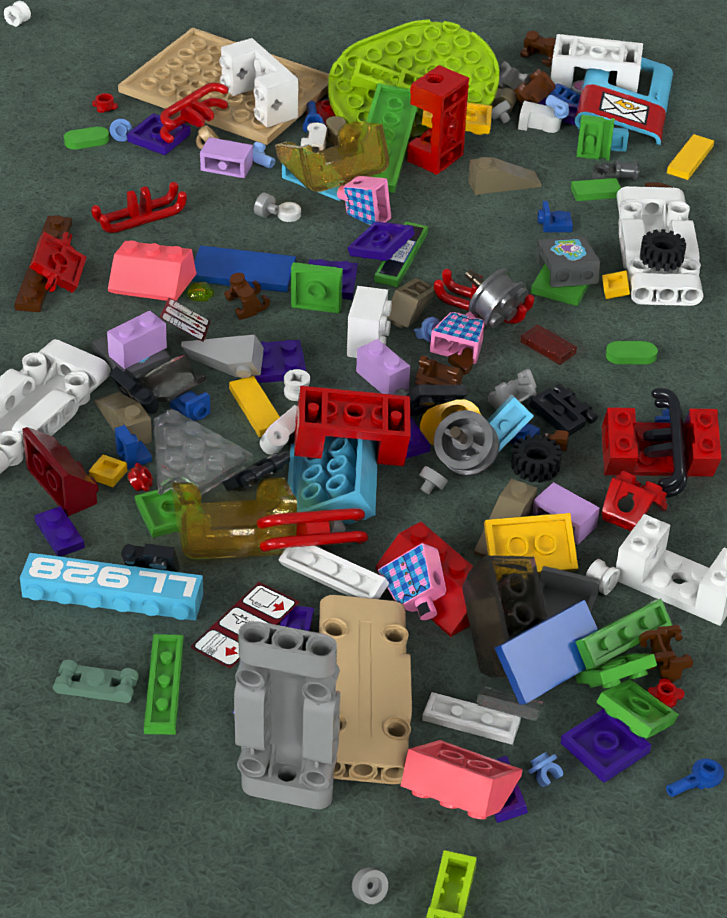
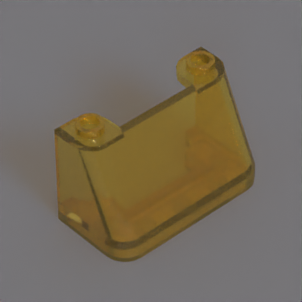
M354 121L344 124L340 127L337 134L339 145L318 152H313L311 145L297 146L293 142H283L275 145L279 161L308 190L314 192H322L347 184L357 176L370 177L382 173L389 166V154L383 124Z
M269 478L260 482L256 491V500L201 503L200 490L193 483H172V498L180 545L183 553L190 559L282 555L286 548L263 552L260 550V543L276 537L296 536L297 524L278 525L265 529H259L256 525L257 520L264 516L297 512V499L285 478Z

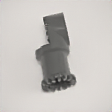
M615 159L613 164L602 163L600 165L598 163L597 165L596 163L593 166L591 179L617 178L618 180L619 178H632L633 181H637L639 161L620 162L619 159Z

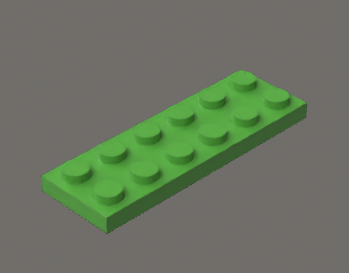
M377 84L350 175V181L357 176L385 178L388 182V191L395 193L418 107L410 104V89Z

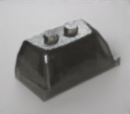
M485 556L468 572L463 583L462 590L479 670L482 674L491 678L507 677L495 647L548 618L534 556Z

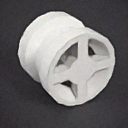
M17 1L13 6H8L4 9V17L8 24L17 27L22 21L25 22L30 19L31 12L26 3Z
M294 369L284 375L285 397L292 401H298L300 386H309L310 375L306 371Z
M597 559L589 567L586 576L598 579L600 581L599 592L607 595L616 586L620 577V570L615 567L609 568L604 561Z

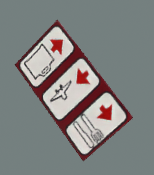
M168 298L159 317L204 342L211 323L207 318L171 298Z
M258 582L191 645V648L231 669L239 661L238 632L243 624L258 621L277 625L300 602Z

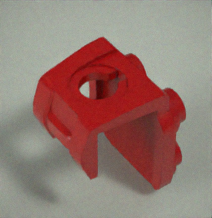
M621 471L620 475H616L615 478L613 477L609 484L602 509V520L631 532L642 516L646 515L652 503L657 505L661 511H666L668 506L666 503L667 499H665L667 493L662 491L661 486L649 481L640 487L642 483L636 480L637 477ZM628 494L633 495L634 508L630 512L620 511L619 501L627 497Z

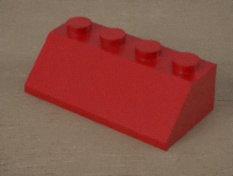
M421 521L400 532L375 566V570L378 571L381 567L421 543L436 548L440 556L446 593L433 601L437 615L431 618V620L450 637L495 611L498 587Z

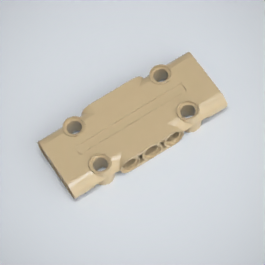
M340 595L326 596L320 601L319 633L326 634L335 639L337 643L336 664L340 669L336 681V691H340L339 745L337 761L333 770V779L401 784L409 749L408 739L411 732L410 722L412 713L410 654H406L409 634L406 629L405 607L396 601Z

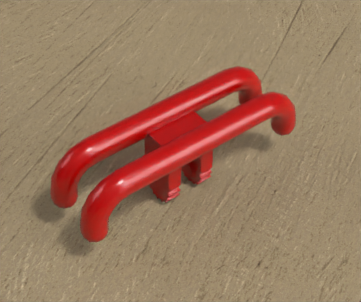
M208 83L163 110L160 115V121L164 125L160 129L161 138L167 143H172L174 137L169 132L185 122L199 128L205 124V120L208 122L213 120L214 113L210 107L227 109L228 102L221 98H208L202 102L197 100L210 92L227 94L229 88L221 83ZM181 111V115L177 116L173 120L169 118L177 112Z
M171 182L169 184V191L165 196L151 200L150 191L145 186L140 189V204L137 202L136 193L132 190L127 192V208L102 214L100 207L94 205L91 208V213L105 232L118 233L179 213L186 205L187 194L184 191L178 193V184ZM176 196L178 197L174 205L152 212L153 209L166 206L170 204L176 198ZM131 217V219L121 221L115 224L110 223L123 218Z
M444 269L442 280L437 279L434 282L435 294L442 302L469 311L470 301L448 294L444 290V285L451 292L471 299L478 288L473 283L472 288L457 284L452 279L451 270ZM531 294L526 295L524 302L519 303L516 307L518 310L516 315L510 321L505 319L503 322L516 324L525 319L527 311L533 307L534 296Z
M360 508L282 513L261 517L256 523L259 529L278 525H297L294 528V536L264 540L260 543V550L268 552L282 548L351 542L363 544L369 537L365 531L330 533L329 521L352 519L354 521H361L365 517V512Z

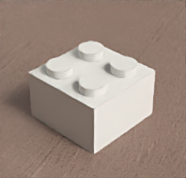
M357 286L348 315V357L357 358V348L376 339L386 345L385 336H389L391 321H387V316H390L392 301L388 300V290Z

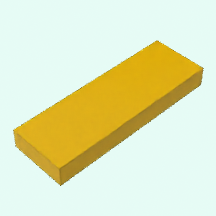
M693 134L669 164L667 173L688 180L713 148L714 140Z
M254 376L229 382L231 393L257 435L262 437L269 426L279 419L280 416Z

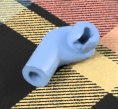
M553 95L547 97L546 105L554 109L555 116L559 119L566 118L569 114L568 103Z
M255 142L253 144V161L269 169L272 168L275 164V158L265 155V144Z

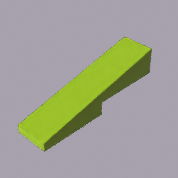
M358 58L353 68L349 85L376 90L379 83L410 89L411 84L424 75L402 68L399 73Z
M443 851L431 905L428 908L426 918H464L476 870L477 857Z

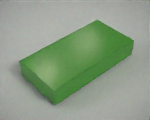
M617 178L571 181V190L576 201L617 198V192L621 189Z

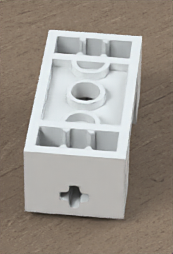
M557 34L553 53L551 80L555 85L559 83L571 89L575 66L583 69L618 71L616 87L637 93L643 43Z
M253 38L221 47L220 65L222 67V76L220 77V82L229 88V93L232 96L254 90V115L257 120L266 127H271L298 118V78Z
M644 514L619 548L616 568L620 570L618 582L657 599H662V601L721 626L727 617V548L722 549L711 567L708 568L666 550L670 525ZM682 579L685 582L682 584H677L673 580Z

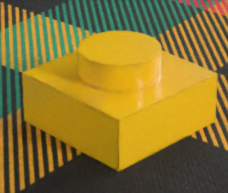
M627 271L602 275L606 299L630 295Z
M103 454L89 470V477H93L96 482L114 488L127 472V463Z

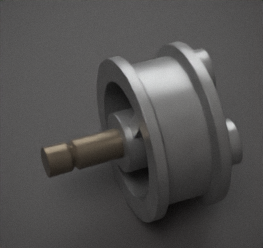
M506 268L497 270L486 280L477 275L472 269L468 270L465 274V277L478 288L469 303V311L472 314H479L484 318L485 325L488 328L497 327L505 319L510 321L518 311L516 307L528 293L526 285L522 282H515L510 277V271Z
M463 410L454 412L442 420L435 432L434 448L439 459L450 470L460 475L473 476L486 471L494 463L499 452V438L495 429L482 415L473 411Z

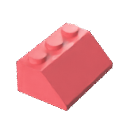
M124 241L114 254L108 292L165 301L171 298L177 301L196 275L192 249L179 246H164L156 243Z
M438 740L408 749L401 786L412 790L414 796L420 798L431 797L439 800V804L443 807L451 809L460 808L468 811L467 814L472 818L486 819L488 816L501 811L522 776L523 769Z

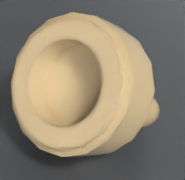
M203 125L198 130L199 134L196 137V144L202 150L205 145L202 144V139L206 142L209 137L219 138L209 126Z

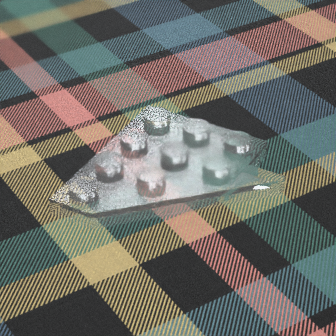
M172 408L153 419L158 494L160 495L178 485L196 497H200L253 462L252 453Z

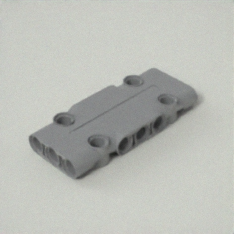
M258 621L247 622L240 627L238 632L239 666L235 675L236 686L234 693L235 744L241 746V754L237 762V767L241 771V787L246 794L254 797L312 809L326 808L333 801V770L337 761L339 745L340 691H336V681L340 669L336 664L337 643L335 639L326 634Z

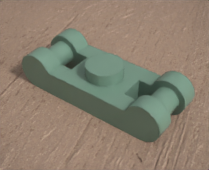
M64 660L61 662L59 668L60 676L55 679L53 690L59 694L129 703L134 692L132 687L137 684L139 675L137 671L131 668L117 671L81 666L72 660ZM72 678H73V679H80V681H79V682L72 681Z

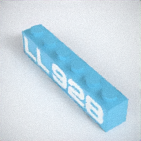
M29 553L20 576L22 597L32 600L77 604L90 608H107L119 612H137L149 616L174 617L178 620H196L203 598V575Z

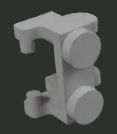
M504 61L501 64L502 71L499 74V89L511 88L514 90L522 82L527 84L531 80L529 75L520 73L514 67L511 68L509 63Z
M525 369L518 373L517 379L509 381L508 384L503 382L496 386V391L491 392L488 396L489 404L497 410L511 395L519 402L536 396L535 388L537 386L531 370Z

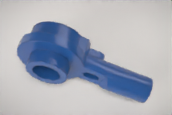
M314 101L308 102V115L303 122V130L306 133L307 126L311 123H322L325 125L320 114H317L316 103Z
M700 759L694 763L692 774L667 785L666 791L670 797H674L695 787L700 789L715 787L722 782L724 769L718 762L712 759Z

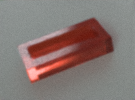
M538 324L521 335L522 344L559 365L574 356L577 351L575 345Z

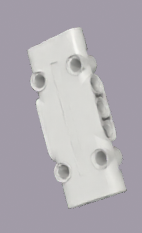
M664 187L621 188L616 195L619 210V241L623 267L628 271L632 300L637 304L692 306L700 303L703 299V291L699 277L701 266L699 262V249L694 223L688 220L690 207L685 202L683 191L678 188ZM656 229L658 232H661V229H666L667 233L671 230L674 231V235L680 234L686 243L682 266L680 268L677 267L676 270L669 268V271L664 272L663 268H660V271H656V267L650 269L648 264L644 265L642 263L643 260H640L643 236L649 231L653 233V230Z
M54 339L38 353L25 355L22 359L23 369L21 371L9 369L0 376V474L9 466L18 465L22 462L24 458L23 453L25 452L23 428L29 427L53 436L73 418L80 405H84L90 400V393L110 376L111 369L103 359Z

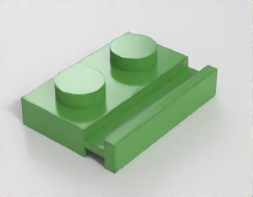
M581 116L577 157L590 159L606 158L609 161L614 118L607 120L604 119L605 117Z

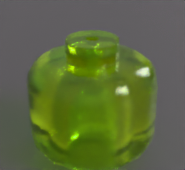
M205 281L193 283L189 286L188 298L191 301L206 302L209 300V297H214V289Z

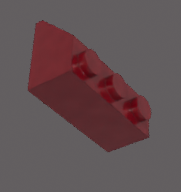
M29 427L23 428L27 470L56 504L62 507L66 515L71 516L96 505L97 492L99 491L97 482L93 477H89L84 472L83 466L79 461H75L70 456L67 447L61 446L50 435Z

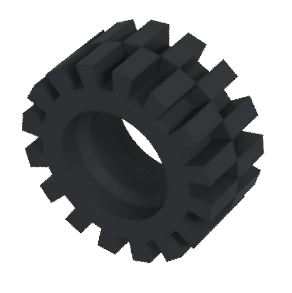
M656 229L653 230V233L649 231L643 236L641 242L640 260H643L642 263L644 265L648 264L650 269L656 267V271H660V268H663L664 272L669 271V268L676 270L684 262L686 251L685 239L681 238V235L678 233L674 235V231L671 230L669 233L666 232V229H661V232H658Z
M536 434L534 438L527 435L525 440L521 437L518 439V443H514L512 450L511 467L514 469V473L516 475L520 474V478L523 480L529 477V482H534V479H538V483H541L543 478L550 481L552 476L556 477L560 471L562 457L560 445H556V441L553 439L548 441L549 437L547 436L540 439L539 435ZM529 457H540L543 460H534Z

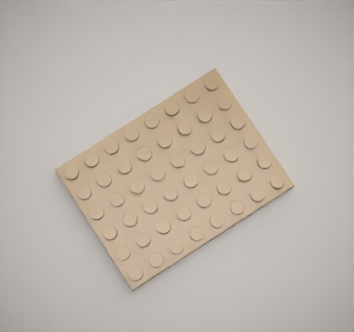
M191 28L118 84L119 92L166 109L208 83H221V47L236 42ZM272 55L298 78L299 118L308 110V102L314 101L316 103L328 93L329 74ZM254 90L232 96L229 92L227 94L210 92L197 100L202 102L208 98H221L227 101V109L210 107L214 113V119L209 122L205 120V123L265 145L271 143L298 119L295 118L266 127L254 115Z

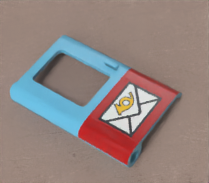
M642 57L640 69L653 73L649 96L609 84L608 77L610 71L595 68L587 69L575 117L576 126L580 129L582 115L605 117L604 119L607 120L614 118L615 125L652 136L656 139V144L661 145L673 77L672 69L667 65Z

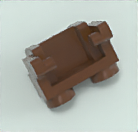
M529 31L524 39V48L520 56L529 58L530 53L535 54L539 52L548 56V59L544 58L542 63L550 67L552 66L556 39L552 37L544 38L537 31Z
M536 69L529 75L531 80L527 84L522 82L513 90L516 93L515 97L520 102L519 106L521 109L524 101L539 104L541 100L556 88L554 82L544 70Z
M238 272L231 275L229 279L231 288L225 291L224 295L228 301L238 297L242 302L243 309H235L239 320L255 316L257 312L269 307L270 300L268 296L262 295L263 303L256 296L261 290L258 281L254 280L252 282L254 288H252L246 281L243 273Z
M421 356L419 360L420 367L415 376L416 386L462 385L461 381L464 373L460 368H452L438 363L436 360H429L426 356Z
M679 625L658 627L657 630L645 631L639 636V642L642 647H646V641L650 640L652 654L655 656L660 671V678L669 679L671 683L681 679L683 669L693 666V660L689 654L676 657L675 652L671 648V638L675 637L676 641L683 639Z

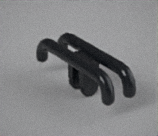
M655 388L651 393L652 397L656 399L654 405L657 408L669 409L670 428L645 431L643 433V440L646 442H672L648 446L644 448V455L650 458L673 456V474L670 477L660 479L658 485L662 487V491L667 493L666 498H670L680 494L687 485L688 476L683 414L679 399L673 391L667 388Z

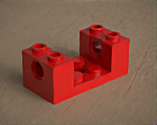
M438 65L411 84L410 104L432 113L433 116L431 119L432 128L424 131L421 137L415 138L408 143L407 162L437 175L464 155L469 77Z
M300 386L295 417L294 456L322 459L325 436L379 441L377 464L404 466L411 436L410 396ZM348 413H357L359 417L351 416Z
M607 408L601 426L604 475H620L621 471H625L634 476H671L674 472L673 456L645 457L644 448L672 441L646 442L643 440V433L645 431L670 428V423L636 422L635 408ZM690 409L683 423L687 476H714L721 461L717 409Z

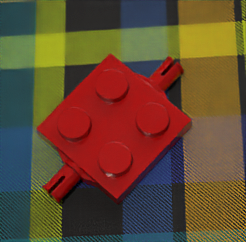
M44 231L39 238L29 268L48 279L45 288L46 290L49 289V292L55 291L56 285L71 293L78 287L87 257L70 245L72 234L68 236L69 232H64L62 238L57 239Z

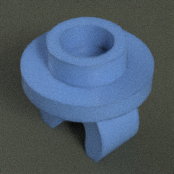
M120 118L111 123L109 130L113 139L123 142L127 140V134L133 129L129 121Z
M435 317L426 318L421 323V328L413 329L416 337L431 343L432 330L440 322Z
M544 752L530 761L533 767L528 772L531 775L537 771L536 779L542 787L551 783L547 777V771L556 780L563 776L561 767L558 764L552 763V761L557 759L556 754L549 757L547 752Z

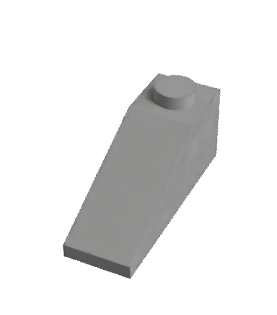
M255 335L204 339V342L200 340L181 342V347L189 358L234 377L249 378L250 376L261 375L264 347Z

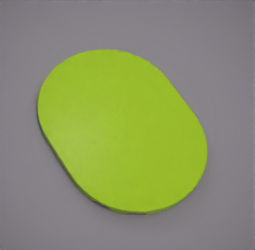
M417 20L362 39L345 49L330 70L328 98L336 116L344 118L346 124L353 129L361 128L364 131L376 90L349 85L352 71L358 58L399 73L402 68L425 75L438 65L469 77L467 102L482 105H491L497 94L499 65L489 45L473 31L470 33L460 28V25L448 21L441 23L430 22V20ZM418 108L409 143L415 138L421 137L423 132L429 129V127L422 125L423 109Z

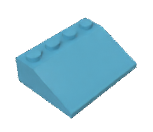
M325 436L322 459L294 456L295 443L291 444L285 513L360 508L365 512V517L362 520L375 516L378 441ZM353 519L343 520V524H352L358 522L354 521Z

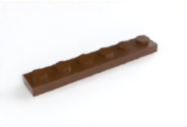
M59 215L48 216L41 235L45 231L54 238L61 239L64 232H70L72 218ZM29 264L14 303L15 310L40 312L48 292L45 288L48 279L29 268Z

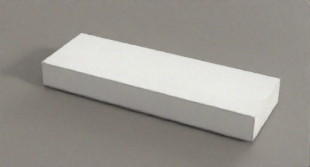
M432 692L424 710L422 721L513 745L521 722V716Z

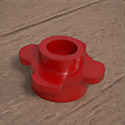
M108 93L99 94L96 96V100L92 101V105L100 113L118 108V104L114 103L113 96Z
M136 463L135 467L128 472V479L136 491L144 490L147 492L150 490L149 487L153 486V477L150 471L139 463Z
M665 678L660 679L659 684L655 687L648 689V693L669 708L674 707L677 704V700H682L685 695L683 689L676 688L669 679Z

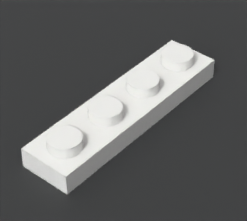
M316 546L286 548L279 558V562L283 566L350 597L379 599L389 584L385 577Z

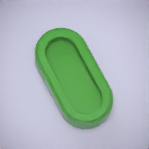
M104 127L71 130L64 134V145L70 149L101 146L109 142V131Z
M614 341L607 345L606 358L614 364H651L656 361L658 349L654 344L646 341Z

